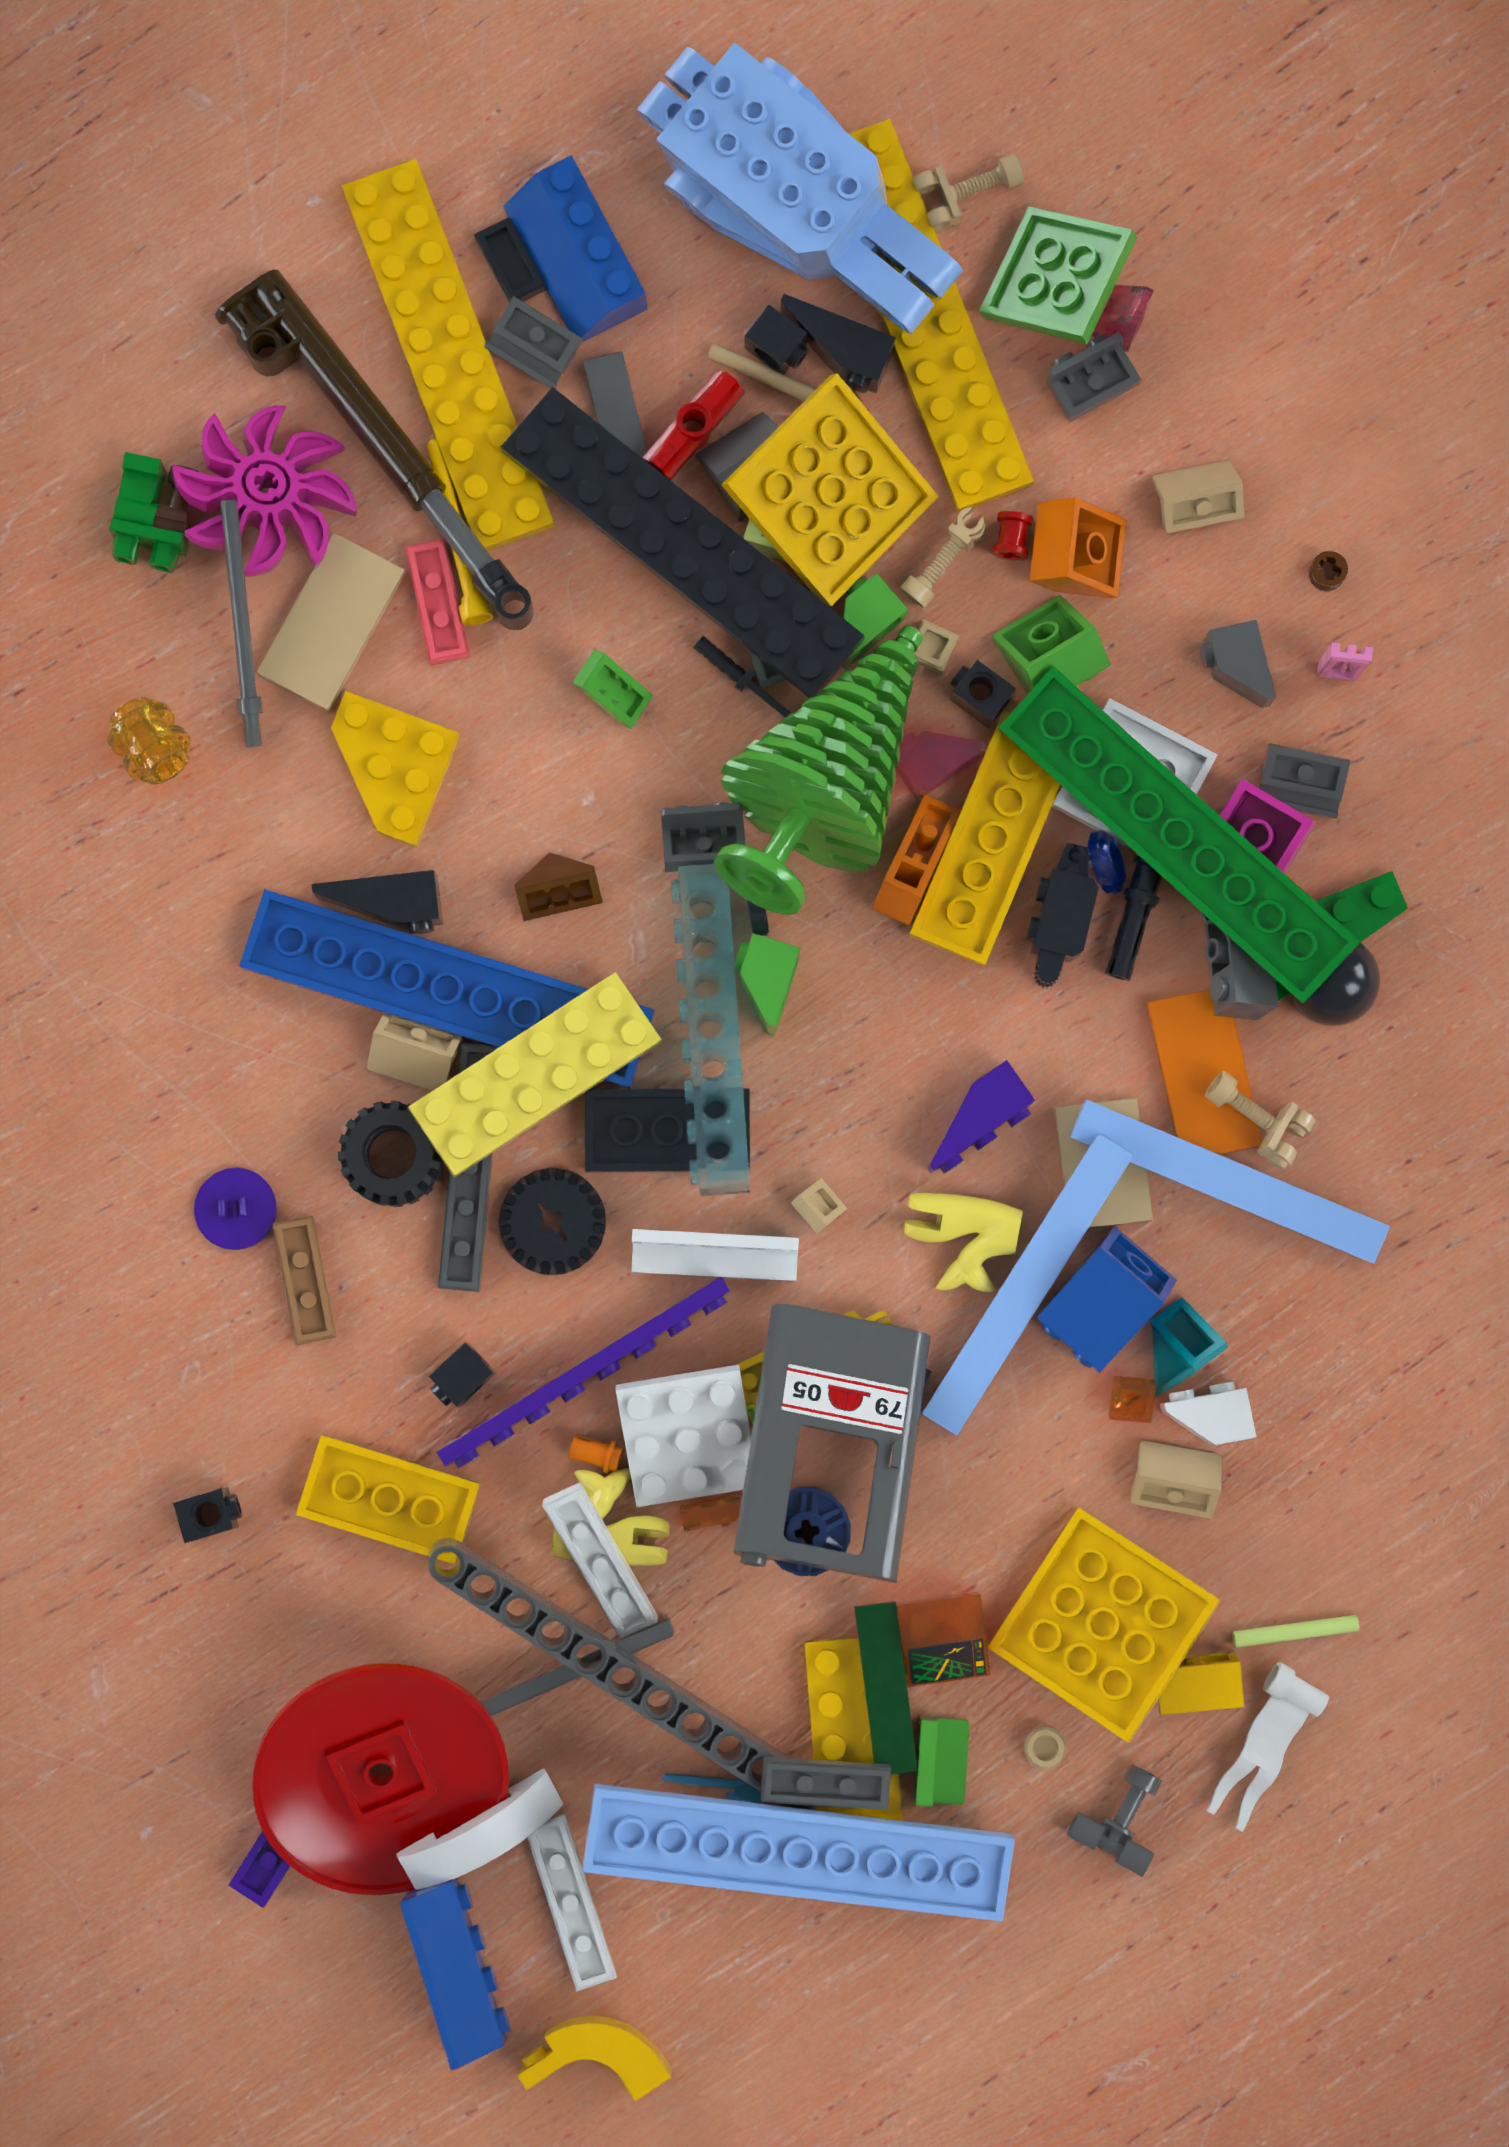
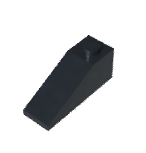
M783 294L780 313L807 332V344L834 374L838 373L850 389H855V391L860 393H866L869 390L877 394L893 355L896 337Z
M434 870L311 884L312 892L318 899L401 929L409 928L410 934L433 932L434 925L443 924L439 882Z

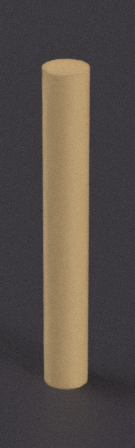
M713 343L709 351V359L802 401H805L816 390L811 386Z

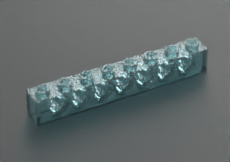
M714 864L678 866L679 879L671 880L673 904H681L682 919H674L675 944L683 943L684 958L676 959L678 983H686L687 998L679 999L680 1023H689V1038L681 1039L683 1064L691 1063L692 1079H684L686 1104L694 1103L695 1119L687 1120L688 1144H697L698 1159L689 1160L691 1185H699L700 1196L750 1193L729 886L716 872ZM705 902L712 906L713 911L706 917H697L691 913V908L697 903ZM700 942H710L716 948L715 952L708 957L696 955L693 949ZM704 981H711L719 989L711 997H702L696 992V988ZM706 1021H714L721 1026V1031L714 1037H705L699 1033L698 1029ZM709 1061H717L723 1065L724 1071L718 1077L709 1078L701 1072V1068ZM712 1101H719L727 1107V1111L722 1117L713 1119L704 1113L705 1106ZM716 1141L726 1143L730 1148L728 1155L723 1159L709 1157L706 1150L711 1143Z

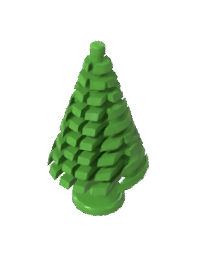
M913 626L902 627L896 637V641H884L875 648L874 654H869L858 661L857 667L853 671L846 670L837 678V681H833L823 688L817 696L811 697L801 705L803 707L799 711L788 715L760 740H755L742 753L734 756L724 764L721 774L725 776L721 779L724 790L730 792L727 795L732 803L742 804L743 810L748 811L744 817L762 832L773 835L764 851L751 846L731 844L723 846L713 861L716 872L740 896L774 913L783 915L797 914L806 900V894L802 883L796 875L784 865L793 850L825 867L850 872L867 871L868 865L875 867L880 859L882 838L886 828V816L888 815L891 803L892 787H894L896 778L895 765L898 766L899 744H902L904 723L906 722L909 704L907 701L914 682L911 681V678L914 677L918 660H915L916 655L913 652L918 649L923 640V635L917 628Z

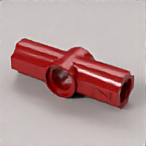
M717 370L691 402L679 409L676 419L644 455L643 459L671 481L693 454L708 443L710 434L744 396L745 390L729 373ZM689 421H696L703 426V429L698 432H690L683 425Z

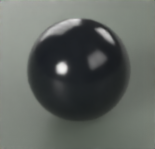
M1360 943L1304 1004L1289 991L1288 993L1297 1010L1309 1020L1325 1026L1346 1025L1361 1018L1374 1004L1380 988L1379 968L1372 953Z

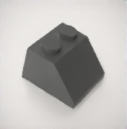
M764 412L759 413L696 453L697 459L739 522L748 516L721 484L779 427Z

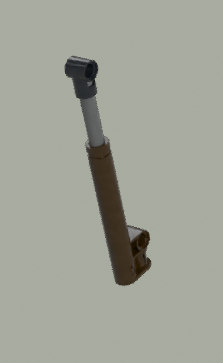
M279 270L268 271L222 303L215 313V318L220 324H228L238 337L237 344L251 360L254 369L261 375L275 376L296 361H299L402 495H405L406 501L413 510H423L466 565L474 576L472 583L495 611L500 623L510 630H521L527 627L534 615L531 596L528 590L517 582L500 559L494 560L444 496L443 493L446 490V485L436 473H433L434 470L282 273ZM265 347L276 348L275 352L269 357L257 356L259 351ZM512 600H518L525 604L524 608L516 614L504 611L505 605Z

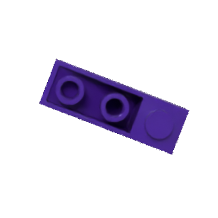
M1007 1060L971 1085L928 1167L930 1173H933L938 1168H940L943 1174L947 1173L964 1161L960 1153L974 1145L977 1151L982 1149L998 1137L994 1132L995 1129L1006 1122L1012 1128L1031 1115L1027 1107L1032 1105L1035 1099Z

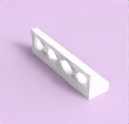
M643 1229L632 1230V1273L796 1282L799 1238Z

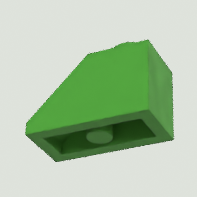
M877 573L868 580L864 576L861 577L846 591L848 597L845 599L844 619L863 633L865 640L843 664L844 670L907 618V607Z

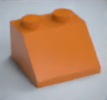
M1077 497L1039 502L1029 581L1054 592L1118 598L1127 519Z

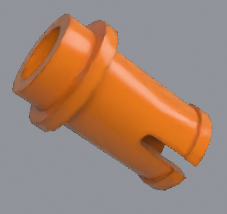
M575 1434L569 1451V1459L601 1467L604 1473H609L610 1470L617 1472L621 1464L624 1448L617 1446L615 1441L607 1444Z

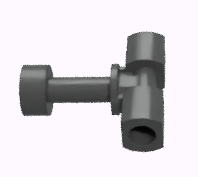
M1132 1764L1125 1778L1132 1785L1114 1819L1105 1817L1101 1824L1078 1811L1067 1831V1835L1093 1850L1096 1846L1116 1857V1863L1143 1877L1153 1859L1154 1853L1133 1842L1132 1838L1135 1833L1128 1828L1146 1793L1155 1796L1162 1780Z

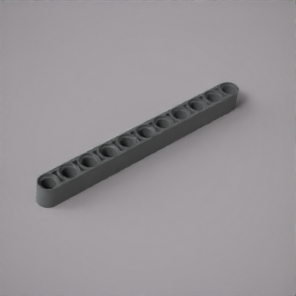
M442 1538L431 1546L428 1569L431 1576L437 1582L761 1792L762 1774L752 1771L753 1765L758 1760L764 1759V1756L790 1758L460 1541L453 1538ZM443 1552H452L459 1557L460 1561L455 1568L445 1570L440 1568L435 1560ZM479 1575H487L494 1580L495 1584L490 1591L480 1593L472 1588V1580ZM515 1598L525 1599L530 1604L529 1610L523 1615H513L506 1607ZM551 1621H557L565 1626V1630L560 1637L548 1638L542 1633L543 1627ZM587 1644L597 1646L600 1649L598 1657L592 1661L581 1660L577 1653L582 1646ZM622 1667L632 1669L635 1672L634 1678L626 1684L615 1682L612 1676L617 1669ZM663 1690L670 1695L669 1700L664 1705L655 1707L647 1702L652 1692ZM698 1713L704 1717L703 1724L696 1729H688L682 1725L684 1718L689 1714ZM734 1736L739 1740L734 1750L724 1752L717 1748L722 1738ZM778 1803L784 1807H793L811 1810L815 1806Z

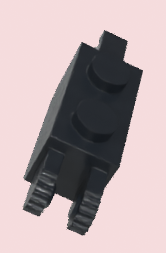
M1067 843L1056 869H1052L1048 879L1043 877L1040 879L1035 901L1042 902L1039 918L1031 917L1026 935V940L1033 942L1030 953L1038 954L1035 966L1036 972H1034L1035 977L1033 978L1036 980L1035 983H1038V987L1042 986V988L1046 987L1048 989L1049 986L1052 987L1053 984H1056L1064 961L1071 962L1080 957L1084 951L1099 889L1094 879L1088 877L1091 850L1088 847Z

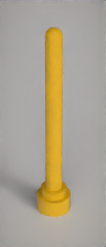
M431 439L427 443V450L432 469L434 470L433 473H436L446 485V490L443 494L460 515L452 480L437 439ZM452 549L464 595L461 598L462 604L459 606L462 624L473 626L490 621L494 617L492 607L472 583L474 576Z

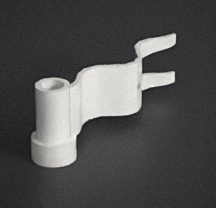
M1278 1662L1267 1676L1263 1691L1270 1694V1697L1252 1722L1240 1756L1220 1779L1206 1809L1207 1812L1214 1815L1232 1787L1256 1766H1259L1258 1772L1247 1787L1241 1802L1235 1826L1241 1832L1244 1831L1256 1802L1278 1776L1284 1754L1292 1738L1302 1727L1309 1713L1318 1717L1324 1711L1329 1700L1328 1694L1295 1676V1670L1282 1662Z

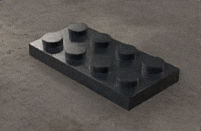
M750 1088L587 1090L585 1092V1172H750Z

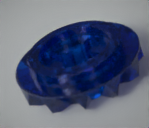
M1104 830L1090 833L1087 844L1090 854L1088 858L1091 861L1092 871L1096 875L1097 883L1101 885L1107 894L1122 892L1123 883L1126 880V870L1116 841L1112 836H1108Z

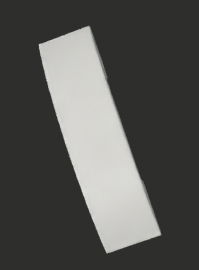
M543 1768L508 1788L511 1797L439 1839L435 1837L434 1833H431L396 1853L416 1890L428 1888L469 1873L507 1852L546 1823L563 1805L546 1770Z

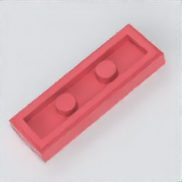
M445 538L406 546L405 549L431 666L470 658Z

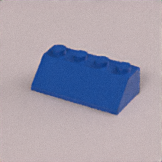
M572 155L535 173L503 205L507 216L510 217L543 279L546 289L567 329L583 338V342L647 310L646 293Z
M458 1878L428 1888L408 1891L401 1900L400 1906L450 2069H458L503 2047L507 2039L505 2033L511 2031L509 2018L504 2006L497 2008L493 1992L498 1990V1984L492 1966L485 1967L480 1951L486 1949L479 1924L472 1926L468 1909L473 1908V1903L467 1884L460 1885Z

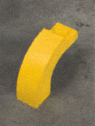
M581 2016L567 2019L548 2028L544 2038L550 2048L546 2050L541 2045L521 2059L524 2065L520 2067L517 2075L525 2089L528 2090L568 2063L577 2060H594L613 2069L621 2078L633 2099L637 2101L670 2079L672 2068L651 2039L632 2025L611 2017Z

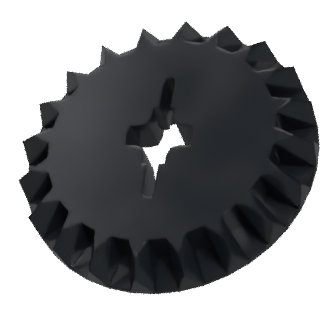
M547 1168L535 1170L520 1178L508 1190L501 1204L498 1222L501 1239L508 1253L520 1265L539 1274L560 1275L582 1267L595 1255L604 1238L606 1214L598 1192L585 1178L569 1170ZM538 1202H541L544 1208L552 1214L562 1213L563 1218L559 1221V1224L562 1227L561 1231L567 1237L566 1241L553 1229L549 1228L546 1231L542 1229L541 1225L545 1222L543 1211L538 1206Z

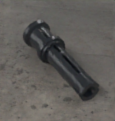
M1134 855L1133 863L1136 864L1129 888H1125L1123 892L1124 900L1127 902L1116 935L1111 958L1105 974L1110 977L1126 981L1131 980L1133 966L1138 955L1151 908H1155L1160 900L1157 892L1162 876L1139 855Z

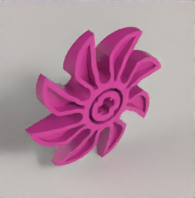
M286 406L267 407L257 412L249 420L243 439L248 456L241 455L238 449L231 443L215 413L207 420L202 432V456L207 468L219 476L203 474L176 465L172 467L175 486L180 495L190 505L201 511L210 512L221 509L220 501L237 500L241 539L246 528L255 527L259 530L258 539L244 571L245 577L265 574L280 563L287 542L282 525L289 526L292 533L299 539L314 568L322 562L328 547V526L322 512L310 505L322 506L352 516H356L357 513L354 495L340 477L325 469L300 474L308 467L343 452L344 446L337 440L318 432H301L291 436L284 453L278 455L270 451ZM267 488L269 490L267 493H262V489ZM222 514L184 532V535L190 541L201 547L212 550H225Z

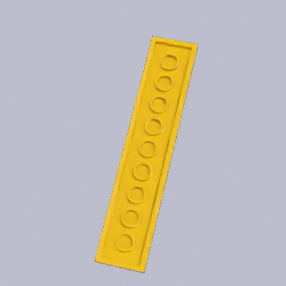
M888 119L850 133L853 138L876 155L885 183L887 205L941 248L935 230L931 227L926 215L927 210L919 191L917 192L912 180V172L891 120ZM876 252V254H877L881 259H883L886 263H888L891 267H893V268H894L896 271H898L900 274L902 273L898 268H896L893 264H891L887 259H885L882 255H880L878 252ZM912 280L911 283L927 295L935 305L914 332L908 334L880 311L879 314L887 334L896 337L894 352L957 512L960 513L967 507L974 508L1033 486L1034 480L955 281L941 299L938 300Z
M415 158L341 185L469 528L485 549L491 551L555 527L539 482L501 451L500 446L518 426L490 352L484 347L486 344L417 159Z

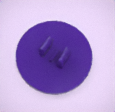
M228 1168L213 1174L202 1184L196 1195L194 1215L199 1230L211 1243L229 1250H242L258 1244L271 1231L272 1223H275L277 1215V1202L271 1186L263 1177L248 1169Z

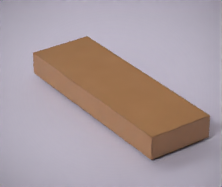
M308 1216L272 1223L295 1346L336 1338L314 1217Z

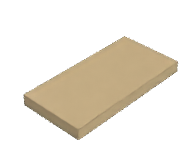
M333 533L328 542L325 557L310 574L256 672L258 676L330 712L406 574L405 569Z

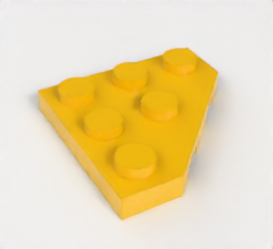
M345 691L331 730L376 830L380 835L417 848L459 741L460 734L443 726Z

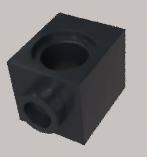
M771 305L765 308L744 335L745 349L770 368L782 374H785L790 367L796 369L803 362L809 351L806 348L807 332Z
M976 660L970 669L964 665L951 681L950 685L955 689L950 700L989 729L1013 698L1016 688L979 660ZM974 684H983L988 687L991 696L986 700H976L970 695L969 688Z
M465 1342L429 1375L430 1379L435 1383L430 1389L445 1406L453 1402L456 1407H461L496 1374V1371L468 1342Z
M228 1487L173 1503L184 1543L239 1528L237 1519L242 1518L238 1497L236 1494L230 1495ZM207 1502L214 1503L220 1510V1518L213 1526L205 1524L201 1518V1509Z

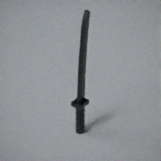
M704 636L695 644L693 648L703 655L704 658H707L714 666H717L721 672L728 675L727 677L733 682L735 681L737 683L735 688L740 692L746 686L784 718L792 714L751 680L756 674L751 669L745 672L741 666L734 663L735 661L726 656L719 648L717 649Z

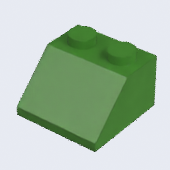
M1060 594L991 635L996 646L1027 693L1036 686L1052 666L1058 669L1075 686L1094 678L1097 673L1110 666L1096 628Z
M752 933L750 943L742 941L735 962V971L740 972V984L766 1033L775 1036L798 965L800 948Z

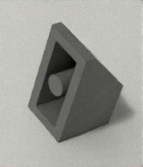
M1257 620L1209 630L1204 638V644H1200V654L1204 667L1211 668L1213 679L1259 707H1269L1275 700L1276 695Z

